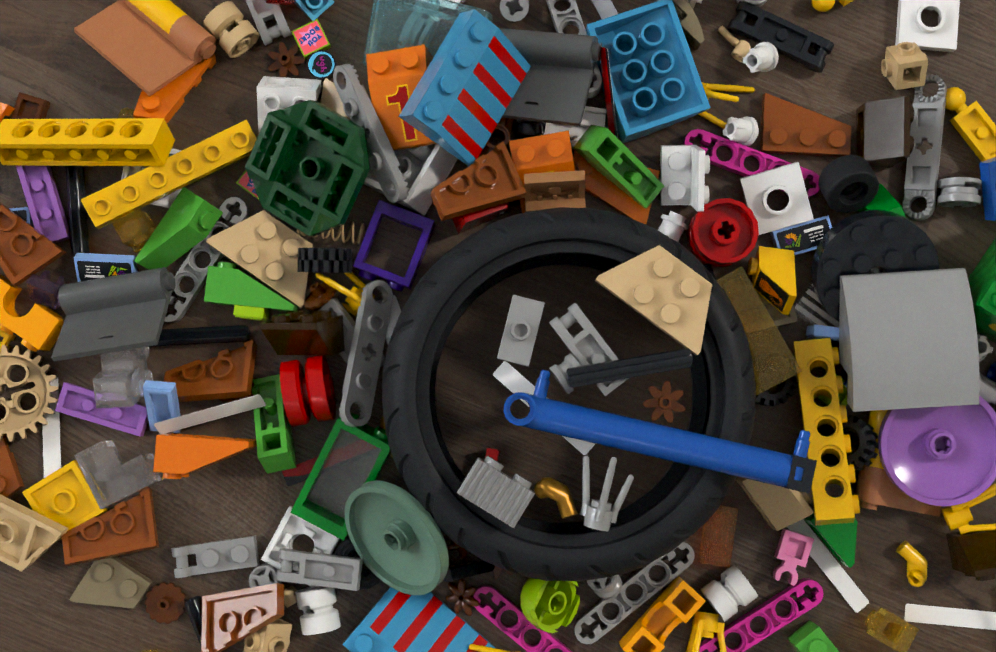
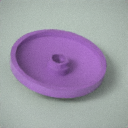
M979 396V405L888 410L882 421L878 436L879 456L887 476L903 493L929 505L954 506L978 497L996 479V412L981 396Z

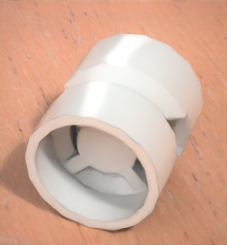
M732 565L721 574L720 581L712 580L700 589L724 622L738 612L739 605L747 606L758 597L752 585L735 565Z
M315 586L314 588L307 587L295 592L297 607L303 611V615L299 618L302 635L326 633L341 627L339 611L333 608V604L337 601L335 588Z

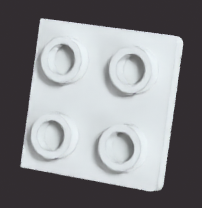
M263 76L257 85L258 135L269 112L285 109L308 100L317 101L322 91V80Z
M660 145V182L664 185V188L660 191L661 206L691 205L697 212H704V204L709 203V186H705V174L710 172V157L705 155V150L697 145Z

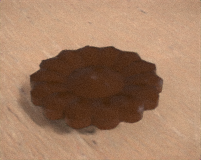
M316 282L309 288L311 292L305 299L304 306L307 310L320 308L334 297L337 290L324 282L321 285L319 282Z
M162 582L160 585H154L152 590L148 591V598L144 601L147 606L145 610L150 614L152 620L156 619L158 623L165 622L169 624L172 620L177 621L179 616L183 615L186 595L181 591V587L175 586L172 582L169 584Z

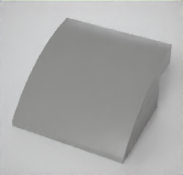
M953 268L840 276L839 363L848 374L847 403L853 412L979 405L978 338L966 269Z

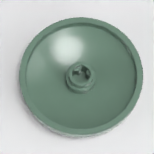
M378 480L366 482L350 494L344 513L348 535L360 558L363 559L366 566L380 580L395 590L409 595L427 594L444 580L449 566L446 542L432 515L425 510L423 505L413 495L395 484Z

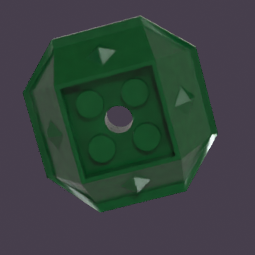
M314 100L304 101L285 109L269 112L245 166L249 178L253 180L255 191L262 207L308 236H316L344 225L370 170L364 128ZM315 163L317 164V173H316V174L314 173V165H315Z

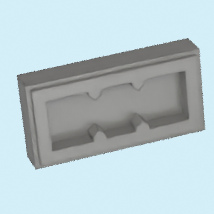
M517 295L512 296L497 359L529 367L545 302Z

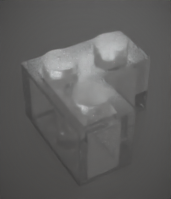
M149 346L100 354L102 371L93 378L96 408L133 407L144 396L143 385L145 380L153 381L152 371L148 370L147 367Z
M113 440L100 441L74 455L100 510L112 507L165 480L161 472H153L154 456L152 453L142 454L124 463Z

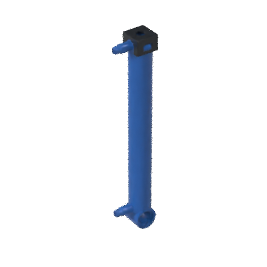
M546 370L540 371L533 395L517 392L510 395L504 403L503 412L506 419L517 426L809 494L811 491L817 460L806 458L810 444L809 431L800 430L793 455L546 398L551 374L550 371ZM517 399H523L529 405L528 415L521 419L515 418L510 411L511 404Z

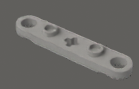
M351 64L336 66L333 72V81L343 103L344 112L352 122L364 128L369 166L374 171L385 197L392 203L407 199L409 187H406V185H408V182H405L406 177H403L404 174L399 170L400 163L364 85H360V81L357 78L359 75L355 74L357 70Z
M934 74L926 75L925 86L914 88V118L910 125V136L914 138V147L910 157L907 158L903 210L907 216L916 221L929 218L933 214L936 205L947 87L942 78ZM927 84H938L939 91H937L936 95L930 98L923 96V89ZM927 140L929 145L933 147L932 149H927L926 154L922 155V152L917 147L922 146L924 141ZM917 198H925L927 200L925 211L914 213L911 210L912 202Z
M382 280L366 284L362 289L363 292H361V304L358 307L342 389L343 396L339 408L341 421L349 427L365 425L371 417L393 300L390 286ZM374 288L380 290V293L382 292L381 296L383 297L380 303L373 299L372 293ZM367 347V351L371 353V356L366 358L365 354L362 353V348ZM353 403L358 404L359 410H361V415L357 419H354L350 414V407Z

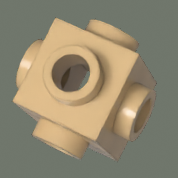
M902 42L895 46L886 47L885 59L881 61V71L894 89L901 90L925 86L928 59L927 55L921 51L915 42Z
M280 618L246 637L244 639L245 646L243 652H287L293 624Z

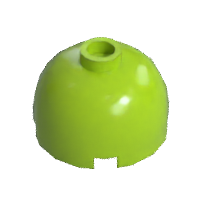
M529 577L520 593V607L524 617L532 625L544 632L555 633L558 632L555 629H558L560 626L567 627L577 614L580 604V595L576 594L575 585L578 586L577 581H546Z

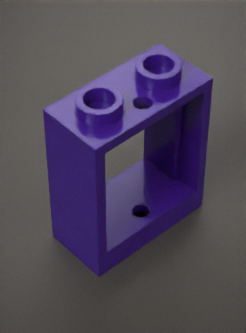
M378 200L353 265L355 269L360 270L358 276L371 281H375L376 277L387 281L390 288L400 292L403 291V288L411 290L436 226L435 221ZM383 217L422 232L405 277L365 263Z

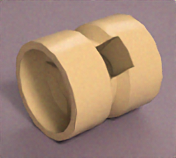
M226 1L210 11L203 22V26L216 39H220L219 45L230 58H236L253 47L259 38V33L248 20H243L244 15L232 1Z

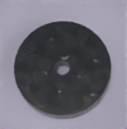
M868 210L844 218L825 234L817 246L813 257L811 278L819 301L827 312L839 322L840 276L869 274L870 270L876 266H881L877 273L938 270L939 259L937 251L927 234L911 220L891 211Z

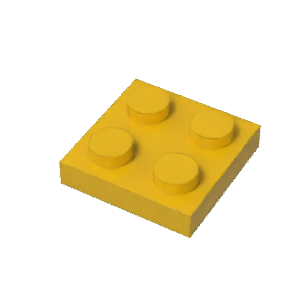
M78 460L71 461L22 492L33 511L67 527V531L107 511L106 506Z

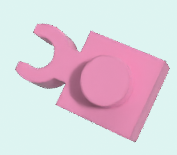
M783 528L774 557L781 559L782 562L775 567L773 579L779 581L781 574L788 571L790 573L788 583L794 586L798 581L796 567L797 565L806 567L814 538Z

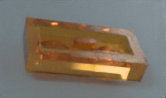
M720 505L704 524L699 563L730 568L738 508Z

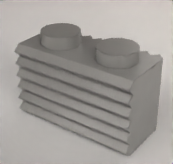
M486 456L485 460L478 457L458 489L457 494L514 528L535 494L534 491L529 489L532 483L517 473L511 478L501 472L504 466L489 456Z

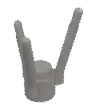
M587 455L583 457L582 507L580 515L585 516L583 525L586 527L608 532L611 523H616L618 512L634 480L633 475H628L611 509L612 504L608 503L607 500L615 473L616 457L610 459L600 500L592 499L591 505L589 457Z

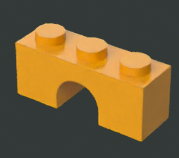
M0 274V329L9 335L17 334L23 339L21 344L34 352H37V350L50 351L58 340L65 318L48 306L36 303L29 313L22 317L19 316L15 310V300L22 291V288L12 285L9 279Z
M678 575L619 641L622 650L625 652H661L665 648L664 642L672 630L682 622L686 624L706 600Z

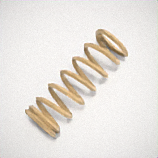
M354 221L351 223L346 240L344 239V225L340 226L336 238H334V229L329 230L325 237L324 233H321V236L325 240L331 233V238L335 242L341 235L343 243L348 242L351 236L352 243L354 245L358 243L361 246L365 234V224H361L356 242L354 240ZM297 229V234L306 236L305 233Z

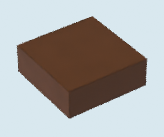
M19 92L14 106L15 109L10 119H45L50 102Z

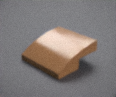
M585 170L524 174V187L527 192L525 195V212L559 207L586 208Z

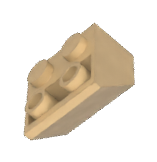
M741 477L736 479L768 525L776 531L814 513L809 506L812 500L805 492Z

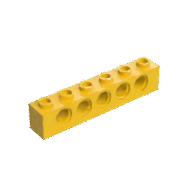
M164 118L3 119L0 123V162L2 165L164 166L175 139Z
M246 119L168 157L164 166H149L81 199V202L94 226L100 229L249 156L257 138Z
M831 338L794 341V358L803 430L810 432L807 458L817 460L811 486L815 525L854 523L855 514H860L858 495H852L850 484L856 483L854 465H848L846 453H851L852 450L850 435L843 433L842 423H847L846 406L839 403L838 394L843 393L842 376H836L834 365H839L838 348L832 347ZM814 367H822L826 370L827 374L818 378L813 376L810 371ZM824 395L830 399L831 403L828 406L820 407L815 404L814 399L817 396ZM828 424L834 428L835 433L826 437L822 436L817 429L821 425ZM826 454H833L838 458L839 463L836 466L828 467L823 464L821 458ZM829 484H837L842 488L843 494L834 498L826 493L825 488Z

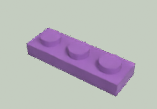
M16 165L34 228L53 243L70 239V230L51 167Z
M68 382L63 383L55 411L140 437L144 436L148 423L145 405Z

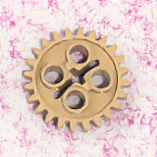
M6 345L1 347L0 394L5 392L4 387L6 386L10 389H17L31 382H34L35 386L11 394L12 400L10 401L4 397L0 398V404L6 409L5 417L0 420V441L4 434H7L9 442H14L15 433H19L22 439H26L27 429L38 433L36 423L40 422L47 425L48 422L43 416L45 413L55 414L49 408V404L58 402V399L51 397V393L57 392L60 389L50 385L51 382L57 379V376H47L46 374L51 369V365L39 366L43 357L39 355L32 360V350L27 349L21 355L18 345H15L12 353H9ZM18 366L24 367L26 371L25 378L20 382H13L10 378L11 370ZM26 394H33L36 398V405L31 410H24L20 405L21 398Z

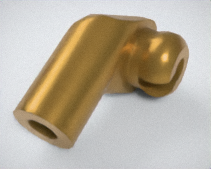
M544 477L534 485V492L538 498L548 497L557 502L562 519L578 514L570 490L565 484L551 477Z

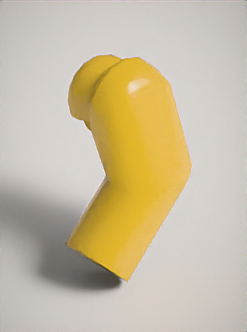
M904 541L898 546L896 552L907 561V578L910 585L921 587L927 580V560L911 544Z

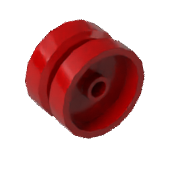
M731 198L715 199L704 205V212H697L690 220L687 230V245L692 254L702 264H711L714 268L728 267L745 258L753 250L759 235L758 222L752 210L743 202ZM718 230L724 231L725 238L724 235L719 236Z
M325 355L308 357L305 362V370L298 359L281 362L279 368L280 386L286 416L290 425L293 427L308 424L311 419V410L318 422L335 419L334 385Z

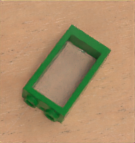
M350 412L354 419L359 418V415ZM338 417L290 513L344 541L348 536L344 515L348 497L361 485L378 479L391 450L386 429L381 427L373 428L367 424L349 427L341 421V417Z

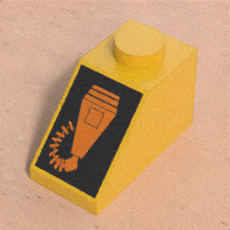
M759 246L755 258L750 257L748 263V275H752V288L782 314L789 315L797 297L794 250Z

